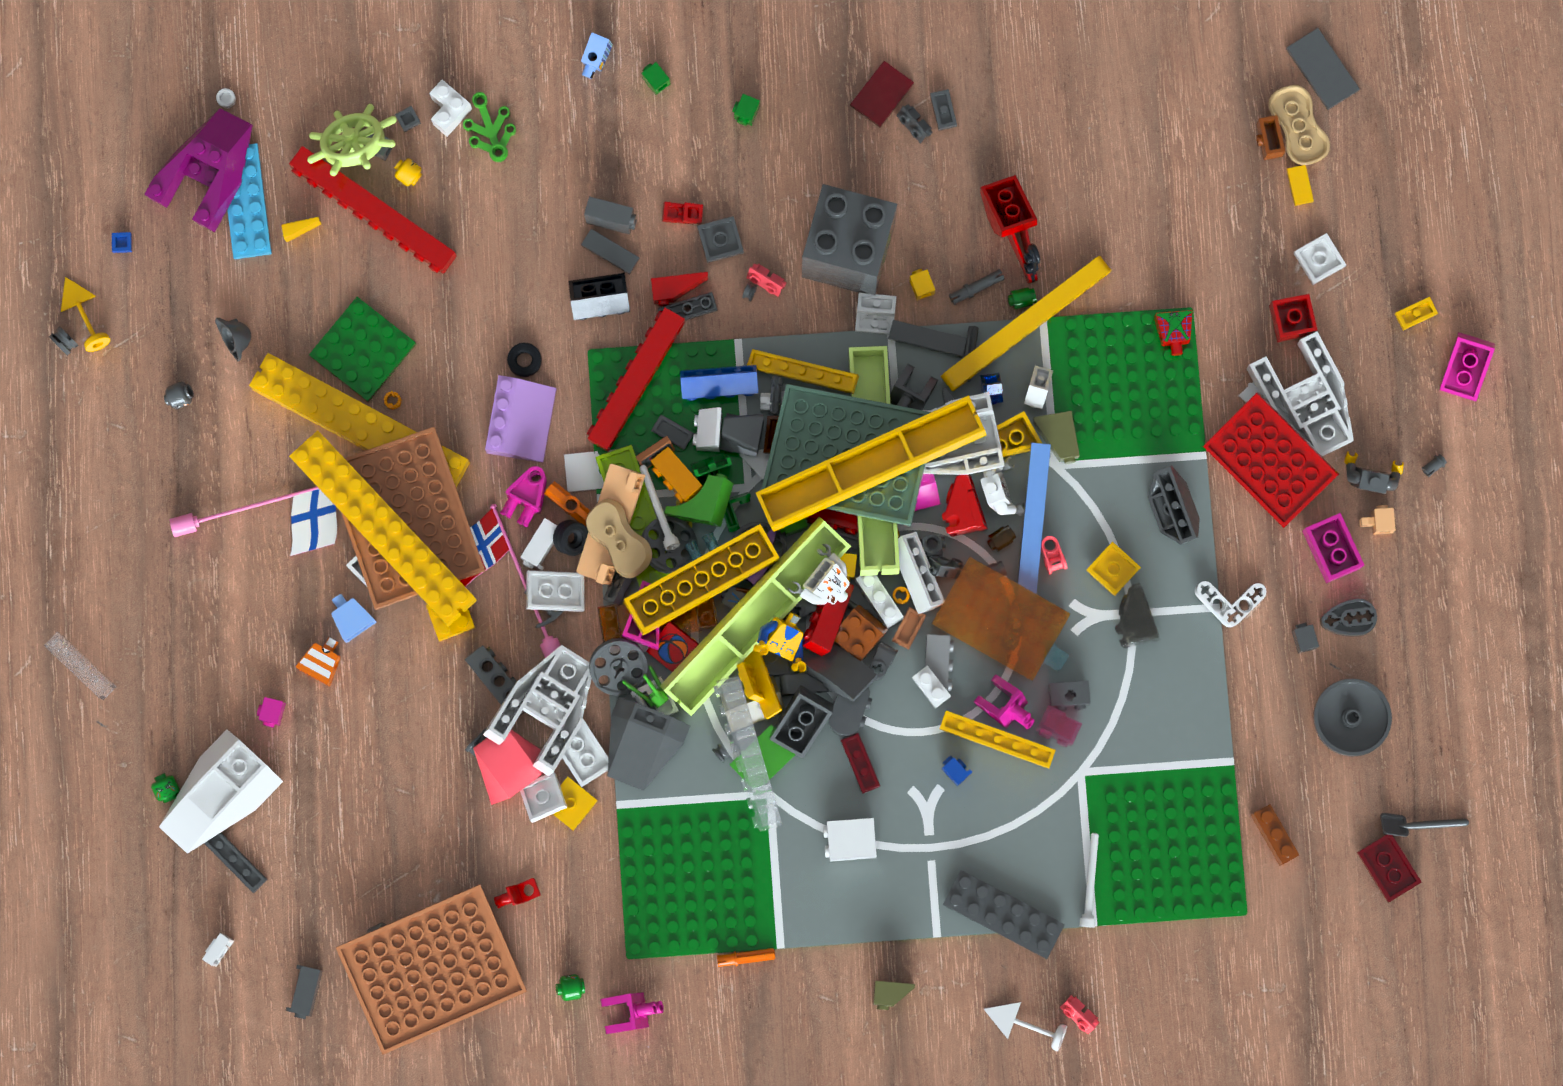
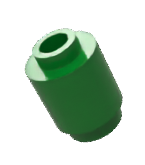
M1029 287L1010 291V295H1008L1009 306H1013L1015 310L1037 303L1034 288L1029 289Z

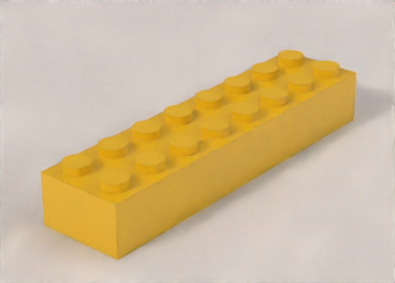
M761 524L630 595L624 599V603L642 635H645L777 562L779 556Z

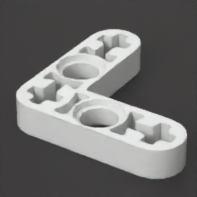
M1203 581L1197 584L1194 590L1198 599L1224 626L1229 628L1236 626L1266 596V588L1260 583L1251 585L1232 605L1210 582ZM1205 586L1208 588L1206 592L1209 595H1215L1209 601L1207 600L1209 598L1208 594H1201L1202 588ZM1254 589H1260L1259 595L1251 600L1249 597L1254 594ZM1215 599H1219L1222 602V608L1219 610L1213 607ZM1241 600H1245L1248 603V609L1245 611L1239 607ZM1235 611L1239 613L1233 618V621H1227L1229 618L1227 614L1230 616Z

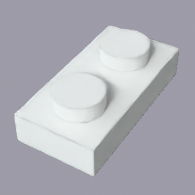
M928 665L912 677L935 709L951 697Z

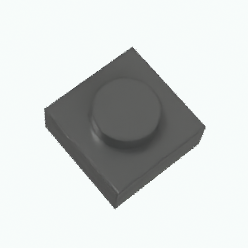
M412 106L395 114L404 132L421 124Z

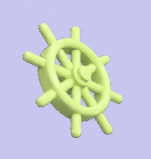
M368 104L363 113L342 116L340 111H335L334 117L336 120L323 133L311 132L309 134L310 139L320 140L321 151L309 156L307 161L312 164L325 158L329 163L333 164L330 170L332 176H336L341 167L363 165L365 169H370L369 159L377 154L381 147L392 148L395 146L394 140L385 139L383 129L396 123L397 119L395 116H391L379 122L375 117L371 116L374 110L372 104ZM371 134H374L372 138L367 137Z

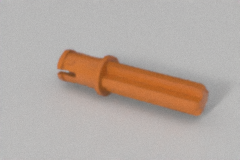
M773 948L740 953L734 951L732 954L717 955L718 967L730 965L737 967L738 964L774 960L775 951Z

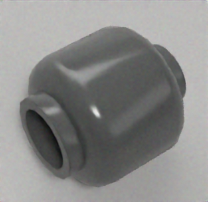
M181 381L166 388L164 400L168 406L179 409L192 402L194 393L189 384Z

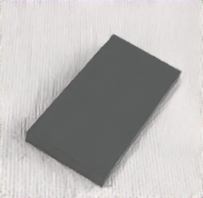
M1319 28L1286 48L1327 110L1360 90Z

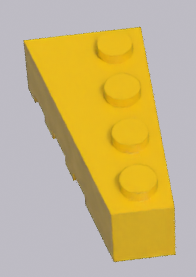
M1024 411L997 425L1003 458L1030 451L1031 443H1042Z

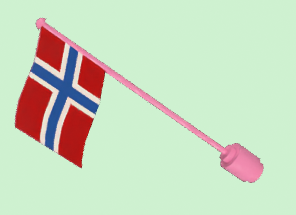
M492 504L490 506L491 510L470 527L485 571L488 570L510 551L526 590V580L496 510L497 505ZM482 573L462 579L460 582L466 587L474 578ZM534 610L538 622L542 623L543 621L538 610ZM543 626L541 629L545 638L542 640L543 643L540 644V647L546 658L561 645L558 638L548 636L545 626Z

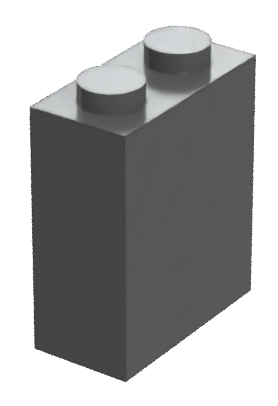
M589 196L584 213L587 224L629 235L631 229L635 230L637 219L632 207Z

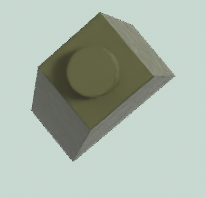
M1072 411L1034 417L1032 420L1033 425L1046 444H1051L1050 449L1058 461H1064V464L1076 462L1075 459H1078L1080 455Z

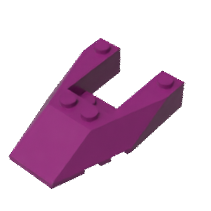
M220 108L175 151L154 176L144 195L167 208L185 175L204 184L209 189L192 220L215 233L242 184L243 167L246 164L245 157L247 148H249L253 125Z

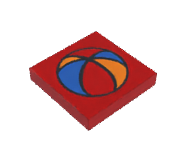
M670 621L659 634V650L649 647L646 652L673 672L699 643Z

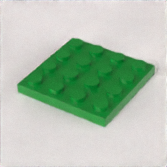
M356 297L311 351L309 356L369 402L414 348L416 342L359 297Z

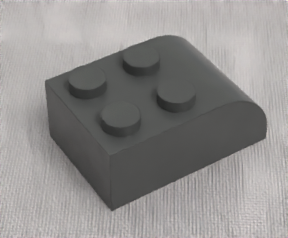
M800 685L776 722L769 740L804 758L832 715L834 704Z

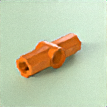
M554 481L544 494L561 507L566 514L586 526V518L590 509ZM569 501L576 502L577 507L574 510L566 508V504Z

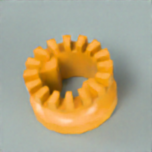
M393 391L386 393L384 404L387 408L394 410L400 407L402 402L400 395ZM390 396L397 397L398 401L394 405L392 403L388 404V398Z
M897 587L892 594L893 601L899 605L907 603L910 597V593L905 587ZM896 592H905L907 595L906 599L903 601L901 598L897 599L895 596Z

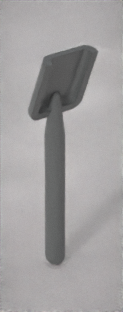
M1381 813L1380 816L1384 834L1402 837L1409 835L1408 829L1469 825V820L1466 818L1407 823L1403 815Z

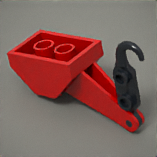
M1014 175L980 187L986 215L994 233L1002 238L1008 237L1027 283L1030 284L1038 281L1036 271H1039L1040 255L1037 246L1033 243L1030 244L1028 234L1029 228L1037 226V217L1017 176ZM1014 233H1020L1025 252L1024 257Z

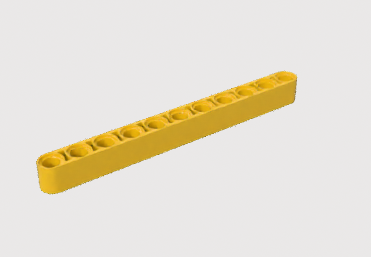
M1101 256L1096 257L949 368L940 377L952 392L1107 276L1112 271Z

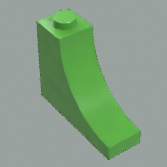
M716 474V476L708 475L704 486L696 496L684 504L666 506L664 513L684 521L721 527L734 483L727 480L728 477L723 474Z

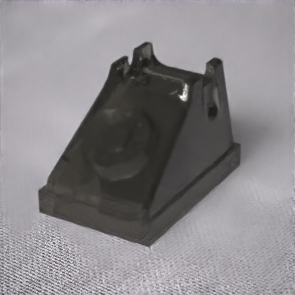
M1140 583L1133 584L1121 600L1118 613L1120 621L1115 626L1116 633L1118 635L1123 634V638L1119 640L1123 648L1161 640L1142 585Z

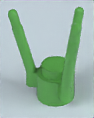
M651 665L648 668L658 688L656 689L646 674L643 675V678L653 691L649 695L651 699L627 681H622L624 685L644 699L651 707L655 705L656 708H659L669 700L666 696L668 694L660 687L661 682Z

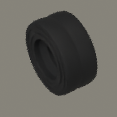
M574 520L562 521L556 527L553 534L554 546L558 551L566 555H579L583 551L588 530L580 522ZM571 533H574V540L569 543L568 537Z

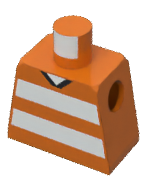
M328 637L323 647L314 643L298 662L296 668L330 687L340 661V656L333 653L338 642Z

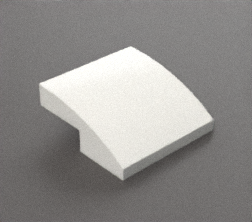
M859 293L855 332L889 335L895 317L897 296Z

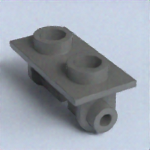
M909 104L902 106L896 115L920 144L925 137H929L933 133L931 131L932 128L924 119L919 122L917 121L921 115Z
M938 556V558L929 557L933 561L932 566L929 568V572L933 576L958 579L962 575V570H969L962 565L963 562L956 558L949 560L942 556Z

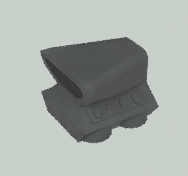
M727 413L722 427L720 450H725L729 453H742L747 456H758L764 426V415L740 416Z

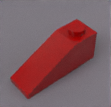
M708 272L651 278L654 305L658 304L660 307L667 306L669 303L681 298L707 281Z

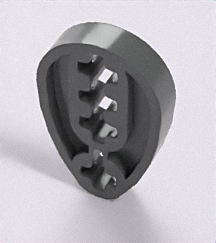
M1353 599L1331 608L1321 617L1320 623L1324 629L1334 634L1363 636L1375 627L1377 612L1370 602L1364 599ZM1368 611L1373 616L1369 621H1367V618H1362L1360 622L1354 619L1351 621V624H1348V621H1344L1347 614L1350 617H1354L1356 612L1362 616ZM1328 616H1330V618L1334 620L1339 619V621L1332 623L1331 626H1329L1328 623H1325V620L1328 619Z

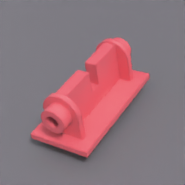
M754 263L750 267L746 278L764 288L768 293L779 297L781 290L787 284L784 281L785 279L775 273L768 277L767 275L770 270Z
M1071 995L1060 1008L1068 1018H1071L1077 1024L1080 1030L1089 1034L1100 1023L1097 1020L1098 1017L1089 1009L1083 1013L1081 1010L1085 1005L1076 996L1073 997Z

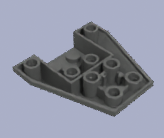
M618 697L611 715L607 776L644 791L683 745L690 725L639 703Z

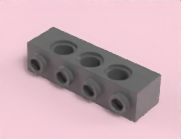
M482 645L464 660L502 705L517 681L514 677L509 678L506 672L508 670L502 662L497 663L494 660L496 655L490 647L485 648ZM487 662L493 664V668L489 672L483 671V665ZM498 677L505 678V683L501 687L495 685V680Z

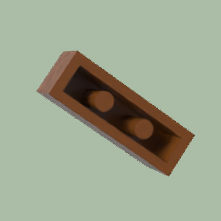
M1271 804L1251 814L1279 866L1299 856Z

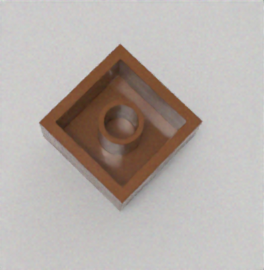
M859 604L842 622L834 641L851 655L862 661L889 629Z

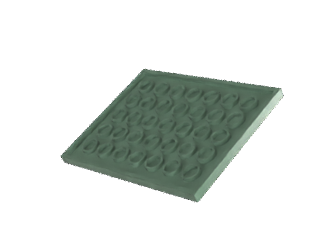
M786 384L761 490L931 412ZM925 464L826 509L911 526Z

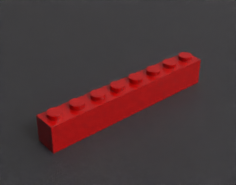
M667 308L657 313L654 319L656 321L654 327H649L647 330L645 342L643 344L640 343L637 347L635 359H631L625 368L627 370L625 376H620L616 383V386H618L614 393L611 392L606 400L608 403L606 408H602L596 417L598 419L595 426L591 425L587 432L588 441L607 452L610 451L685 324V318Z

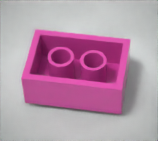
M1341 513L1306 527L1302 531L1326 584L1365 566Z

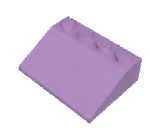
M498 375L485 446L486 453L543 463L556 388Z

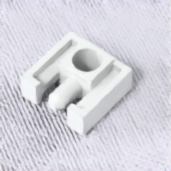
M220 933L216 939H213L205 951L206 954L202 960L211 966L217 967L234 940Z

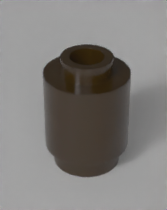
M1009 525L1002 526L988 535L989 540L987 544L992 551L996 550L999 552L1013 543L1016 535Z

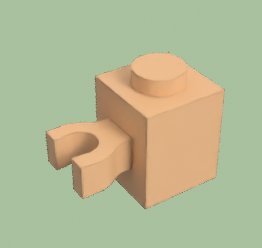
M1388 505L1376 506V509L1371 512L1372 517L1359 519L1360 527L1373 526V534H1389L1396 531L1394 508H1388Z

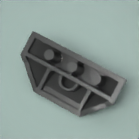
M1172 465L1154 472L1148 499L1160 532L1178 544H1184L1198 538L1200 518L1186 481Z

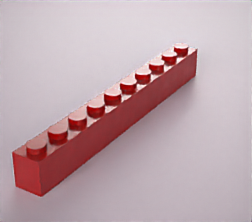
M304 146L299 149L289 163L293 174L299 178L301 176L307 179L306 182L310 186L322 189L321 193L329 199L333 197L338 200L337 204L345 210L348 207L353 211L352 214L359 220L363 218L368 221L367 225L373 230H381L383 232L382 235L389 241L395 240L399 243L398 247L405 252L409 250L414 253L413 257L421 263L423 261L428 263V267L435 273L441 272L444 274L457 257L452 249L340 171H338L336 176H332L330 174L332 166L324 160L320 159L310 164L307 159L314 153Z

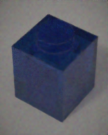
M1000 374L980 375L982 393L989 392L992 405L1002 403L1003 391Z

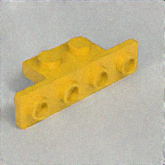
M753 650L745 658L744 662L736 665L739 671L738 677L743 682L744 693L747 698L759 702L764 717L769 719L782 711L764 659L760 656V652Z

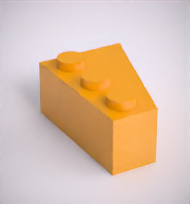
M669 447L651 460L654 466L652 471L658 478L662 477L665 480L663 481L664 485L669 491H674V496L681 504L691 500L702 489V484Z

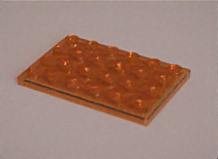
M969 556L931 624L1033 681L1068 620L1070 613Z

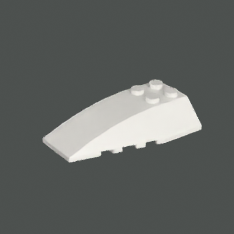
M989 392L969 396L985 429L986 436L927 462L923 474L968 475L1005 466ZM959 399L951 400V401L945 403V405H943V406H941V407H939V408H934V409L930 410L929 412H933V411H935V410H938V409H940V408H942V407H944V406H946V405H949V404H951V403H953V402H955V401H957V400H959Z

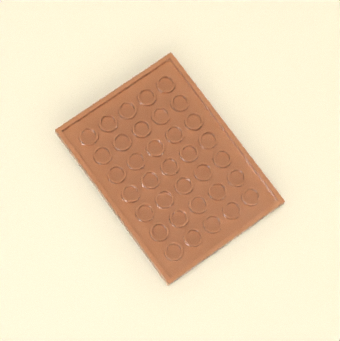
M435 427L345 458L458 580L485 571ZM342 514L374 609L377 610L417 596L418 594Z
M481 884L336 946L338 955L382 1055L527 992Z

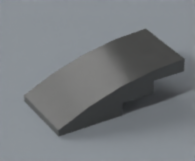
M834 643L831 651L822 657L803 647V660L801 661L806 664L807 674L822 681L824 688L853 702L878 677L864 663Z

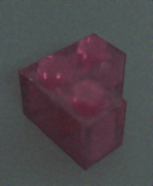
M1048 705L1036 730L1039 731L1040 736L1046 739L1052 737L1057 740V744L1067 747L1068 745H1073L1082 723L1065 716L1066 713Z

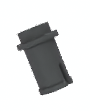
M1441 454L1435 455L1434 459L1421 469L1427 477H1430L1441 467L1444 468L1447 461Z

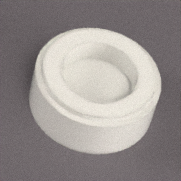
M224 88L217 93L216 100L222 108H230L235 104L236 96L232 90Z

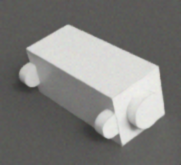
M544 518L521 555V559L524 561L523 565L530 569L535 567L543 571L544 567L541 564L554 545L553 534L557 527L556 524Z

